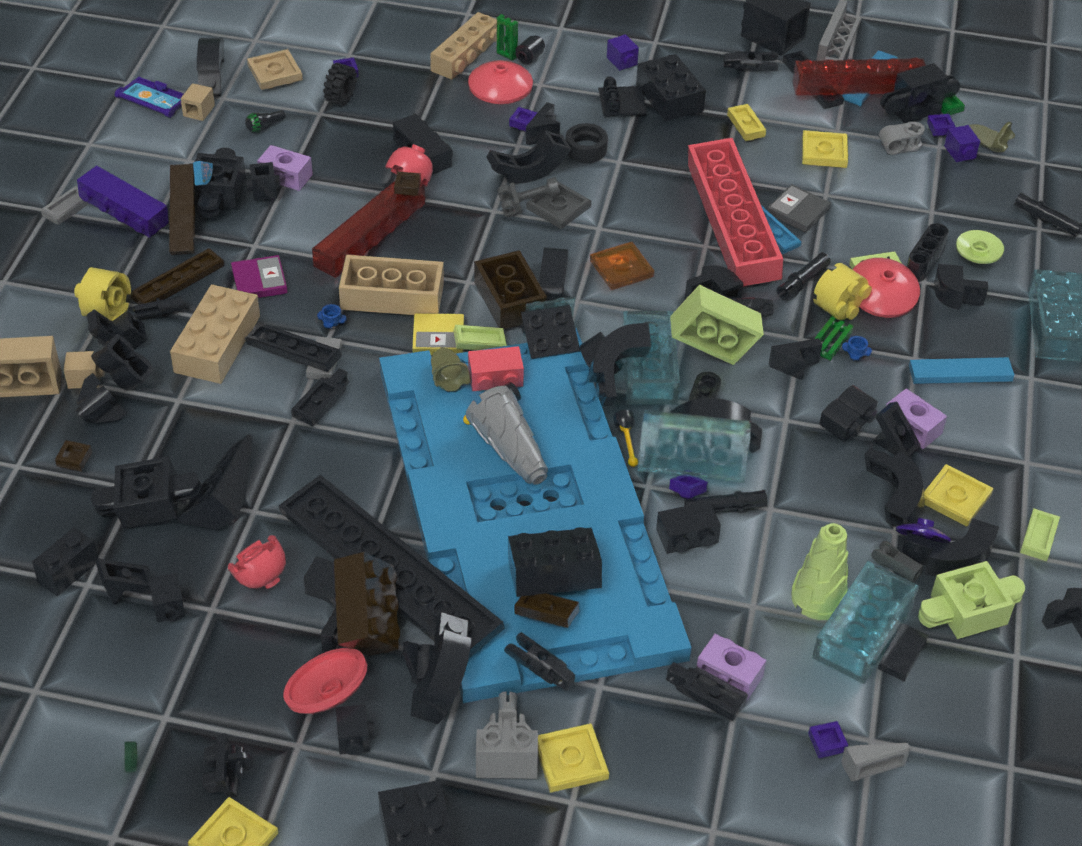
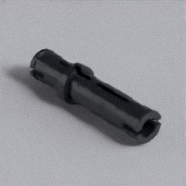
M1020 193L1015 200L1014 206L1027 211L1033 218L1036 219L1038 217L1074 237H1077L1082 229V223L1046 206L1045 202L1041 200L1038 202L1023 193Z
M821 252L798 272H793L789 275L788 280L776 289L777 294H780L783 290L785 291L779 297L787 300L796 291H801L810 279L830 265V257L823 262L822 260L828 255Z
M739 490L728 495L684 500V506L710 501L715 513L730 510L743 512L744 509L767 507L768 504L765 490L742 492Z

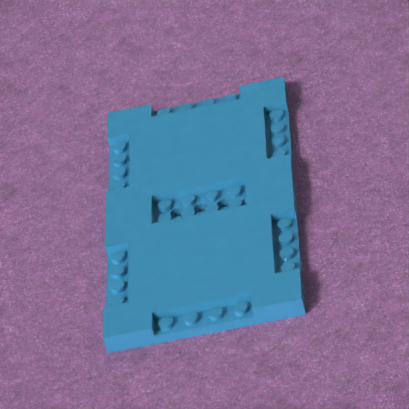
M575 328V329H576L577 338H578V342H579V347H580V345L582 344V342H581V339H580L578 330H577V328ZM527 343L489 348L497 349L519 346L524 367L523 386L517 387L521 395V400L518 402L524 412L523 416L534 434L533 438L540 449L541 456L548 467L547 478L537 485L527 483L507 462L501 459L493 447L485 442L471 424L467 425L463 422V417L466 415L471 402L474 400L478 405L482 401L479 395L487 390L472 391L471 383L463 384L454 392H447L439 386L436 387L433 381L432 357L429 350L379 358L380 374L427 561L504 623L505 629L468 659L465 674L459 688L463 703L499 697V694L502 692H506V695H509V692L516 694L557 686L554 683L549 684L504 652L505 647L510 643L528 652L517 643L516 636L520 632L568 665L567 668L575 674V682L672 665L673 662L683 663L690 661L692 647L676 603L672 602L644 526V514L616 437H613L599 397L596 395L594 383H589V367L582 356L581 350L575 353L531 359ZM468 352L455 353L459 357L460 362L468 366ZM552 496L557 498V500L549 502L544 498ZM528 501L531 504L528 506H521L519 502ZM495 505H501L504 507V509L497 511L494 510L492 507ZM578 527L592 528L602 559V588L550 593V595L579 602V612L570 626L565 628L516 615L514 605L520 597H516L509 567L508 536L520 533H542L549 530H572Z

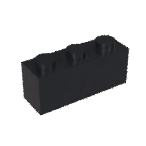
M416 113L393 122V140L400 147L411 148L414 144L425 149L424 154L432 162V175L452 167V148Z

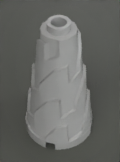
M497 386L481 393L479 396L482 401L477 405L473 400L466 411V418L485 442L493 447L501 459L507 462L527 483H533L534 485L542 483L547 478L548 467L541 456L540 449L533 438L534 434L523 416L524 412L511 388L509 390L507 386Z

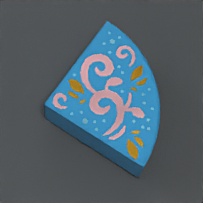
M204 161L193 162L195 185L207 184L212 176L213 164Z

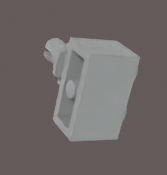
M502 692L498 697V722H495L496 713H492L489 723L484 729H477L476 778L537 779L538 730H531L529 725L525 723L524 714H520V720L517 723V695L514 692H509V702H507L506 692Z

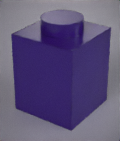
M626 34L607 40L606 58L619 71L638 65L639 47Z
M964 125L948 128L944 147L955 162L976 159L980 140L970 126Z

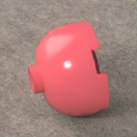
M414 144L411 148L401 147L395 150L385 168L391 169V172L396 175L397 172L421 173L420 185L425 187L428 185L433 172L432 162L424 154L425 149Z
M270 535L267 538L269 541L264 544L260 540L254 542L236 555L239 561L235 565L233 563L228 564V570L241 585L253 589L265 586L266 589H269L280 581L279 575L285 568L286 558L282 545L275 536Z

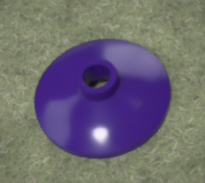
M918 518L917 524H903L896 526L895 529L896 532L905 536L909 532L937 542H951V538L934 528V521Z

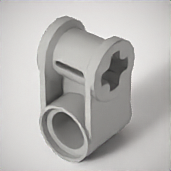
M919 122L889 125L880 131L879 138L886 152L890 155L910 151L915 152L921 149V136L924 134L925 128Z

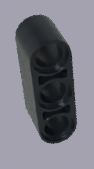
M934 223L929 225L909 255L907 267L914 273L918 282L926 279L944 252L949 230L943 224Z
M544 247L539 284L547 296V302L562 304L568 249Z

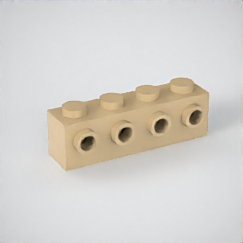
M477 12L430 53L431 71L451 80L454 79L470 63L474 62L482 52H485L492 43L497 41V19Z

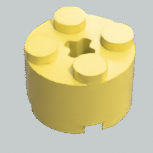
M837 263L834 265L837 267L833 271L828 269L819 279L814 290L817 300H813L817 306L836 319L844 320L848 318L852 320L857 316L862 300L870 295L872 287L868 285L866 278L845 264Z
M89 268L81 283H78L74 290L82 316L87 317V314L95 309L107 319L113 321L126 312L129 307V303L126 302L127 294L131 295V285L127 275L116 271Z

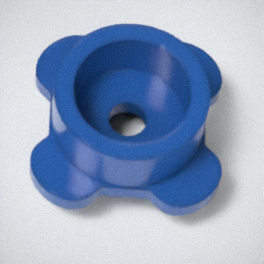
M335 304L324 306L317 314V318L324 322L325 328H332L339 323L346 322V316L341 314V308Z
M853 336L848 340V343L842 344V349L849 353L852 360H859L865 355L870 356L872 353V349L868 347V341L861 336Z

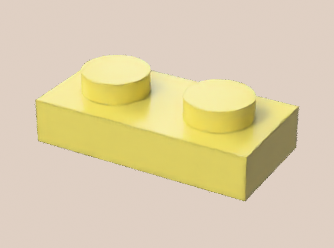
M749 104L728 108V117L745 141L765 137L766 129Z

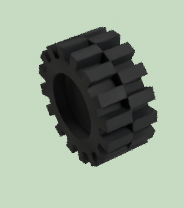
M335 63L329 68V75L325 77L327 80L324 82L325 88L323 89L326 101L343 106L350 102V96L353 97V90L356 89L354 85L357 83L355 78L357 73L354 67Z

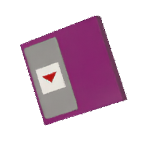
M279 255L231 262L236 290L256 294L258 298L287 293V285Z

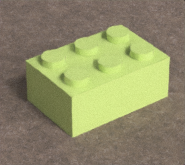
M701 285L670 316L672 338L732 365L764 335L761 313Z

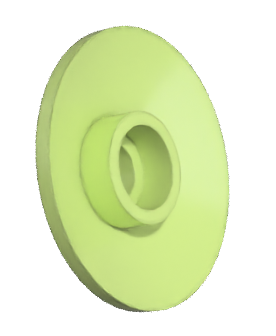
M971 230L964 232L958 237L956 242L959 254L975 263L988 264L996 262L1002 257L1004 252V245L1001 240L986 231Z

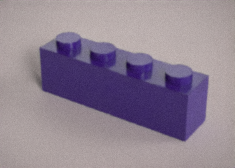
M97 165L77 179L78 194L83 201L89 202L100 211L106 212L119 222L132 227L138 233H142L150 238L169 223L167 205Z

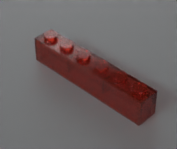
M919 58L796 61L792 83L796 95L884 94L894 91L897 73L925 66L924 59Z
M395 181L312 248L313 266L334 278L338 277L343 272L346 255L364 256L367 251L376 246L380 240L393 232L398 225L406 221L411 214L425 204L424 185L420 183L418 196L394 194Z

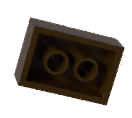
M520 250L474 261V283L498 328H503L504 330L521 325L523 323L521 312L546 309L547 296Z
M365 552L334 559L338 644L349 649H356L368 656L399 649L400 628L397 623L399 605L395 592L397 575L394 566Z

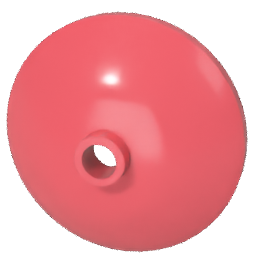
M497 60L486 62L475 68L469 76L468 85L472 94L480 100L493 104H509L520 101L529 95L533 87V79L531 74L521 65L510 61Z
M870 258L858 263L852 269L866 278L868 285L872 287L870 295L863 299L859 306L865 312L878 317L894 318L907 314L917 304L920 296L919 282L914 273L902 263L888 258Z
M339 648L309 660L291 676L285 686L283 697L287 706L297 713L315 714L341 705L356 692L365 678L367 661L364 655L356 649Z

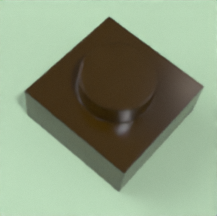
M397 172L394 194L418 196L421 173Z
M65 440L55 458L56 466L82 472L92 454L91 445Z

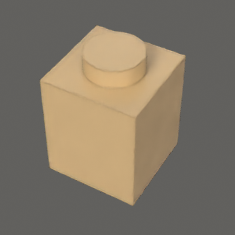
M192 83L181 97L183 116L204 121L215 106L213 88Z
M94 351L66 352L64 374L68 388H81L84 379L92 373L99 381L100 377H104L105 371L101 370L91 357Z

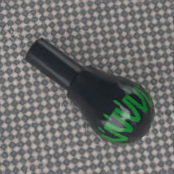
M283 110L270 114L251 113L246 117L245 125L249 131L256 133L271 125L272 122L284 119L286 115Z

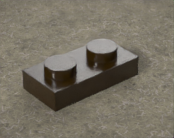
M545 593L520 596L514 608L516 615L568 628L579 612V602Z

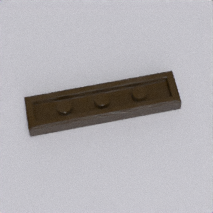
M193 164L170 165L169 252L171 255L195 254V179Z
M208 248L132 290L131 299L138 305L155 302L156 298H159V300L167 299L224 267V260Z

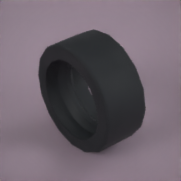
M589 123L577 124L572 126L566 133L565 140L571 148L568 156L571 159L582 163H592L601 160L606 155L608 136L606 131L600 126ZM587 140L593 141L597 144L585 146L580 145L576 142Z

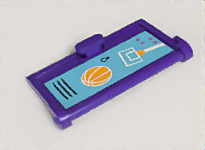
M137 77L124 88L119 87L115 91V97L123 98L160 112L168 118L174 116L175 111L182 106L181 97L184 95V93L168 88L165 83L160 81L152 82L142 77Z

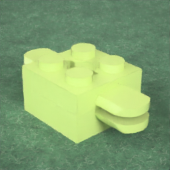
M987 561L938 574L932 589V598L921 602L918 618L928 628L948 623L957 639L1008 625L1015 604L1022 600L1025 585L1020 578L1014 575L999 579Z

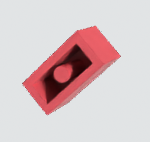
M519 346L468 351V369L472 391L488 390L493 387L504 386L509 382H512L516 387L523 386L524 367Z

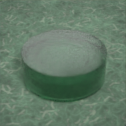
M125 741V772H136L138 750L136 741Z

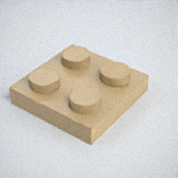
M288 49L247 59L248 67L261 90L303 80L302 72Z

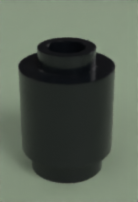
M529 36L516 47L515 54L518 60L523 64L532 63L543 53L545 42L540 36Z

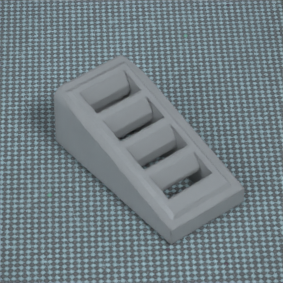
M908 743L845 747L841 762L850 780L857 781L905 766L910 746Z

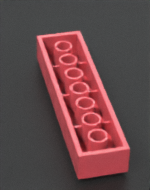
M733 138L688 145V167L728 269L737 275L743 282V286L782 280V254Z

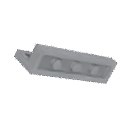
M839 0L820 41L816 62L841 68L861 22L860 16L846 13L848 1ZM844 21L852 22V24L847 25ZM846 32L848 35L842 36L840 33ZM841 43L843 46L836 47L835 44ZM836 55L839 59L832 58V57H828V56Z

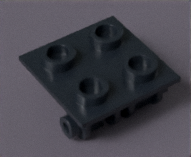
M609 76L604 80L603 87H598L603 116L647 113L641 86L616 87V79Z
M570 305L521 312L523 321L521 330L526 335L531 359L580 352Z

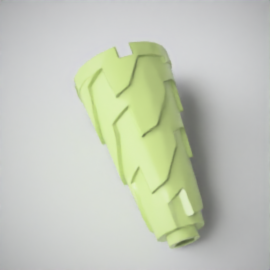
M831 523L821 527L792 585L791 598L795 608L798 605L802 608L801 614L812 619L829 620L836 618L837 613L841 610L843 612L848 602L847 533L841 525Z

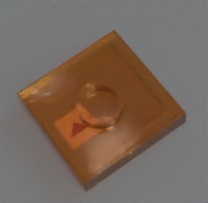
M633 242L590 254V262L611 290L654 277V269Z

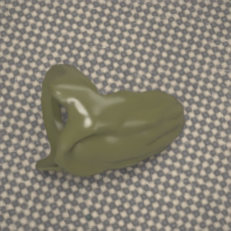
M1007 122L999 133L983 125H969L979 138L980 145L993 152H1004L1008 148V140L1015 137V133L1011 130L1012 122Z
M441 347L433 353L431 366L433 381L436 387L439 386L447 392H454L463 384H470L471 379L468 366L460 362L459 357L452 350Z

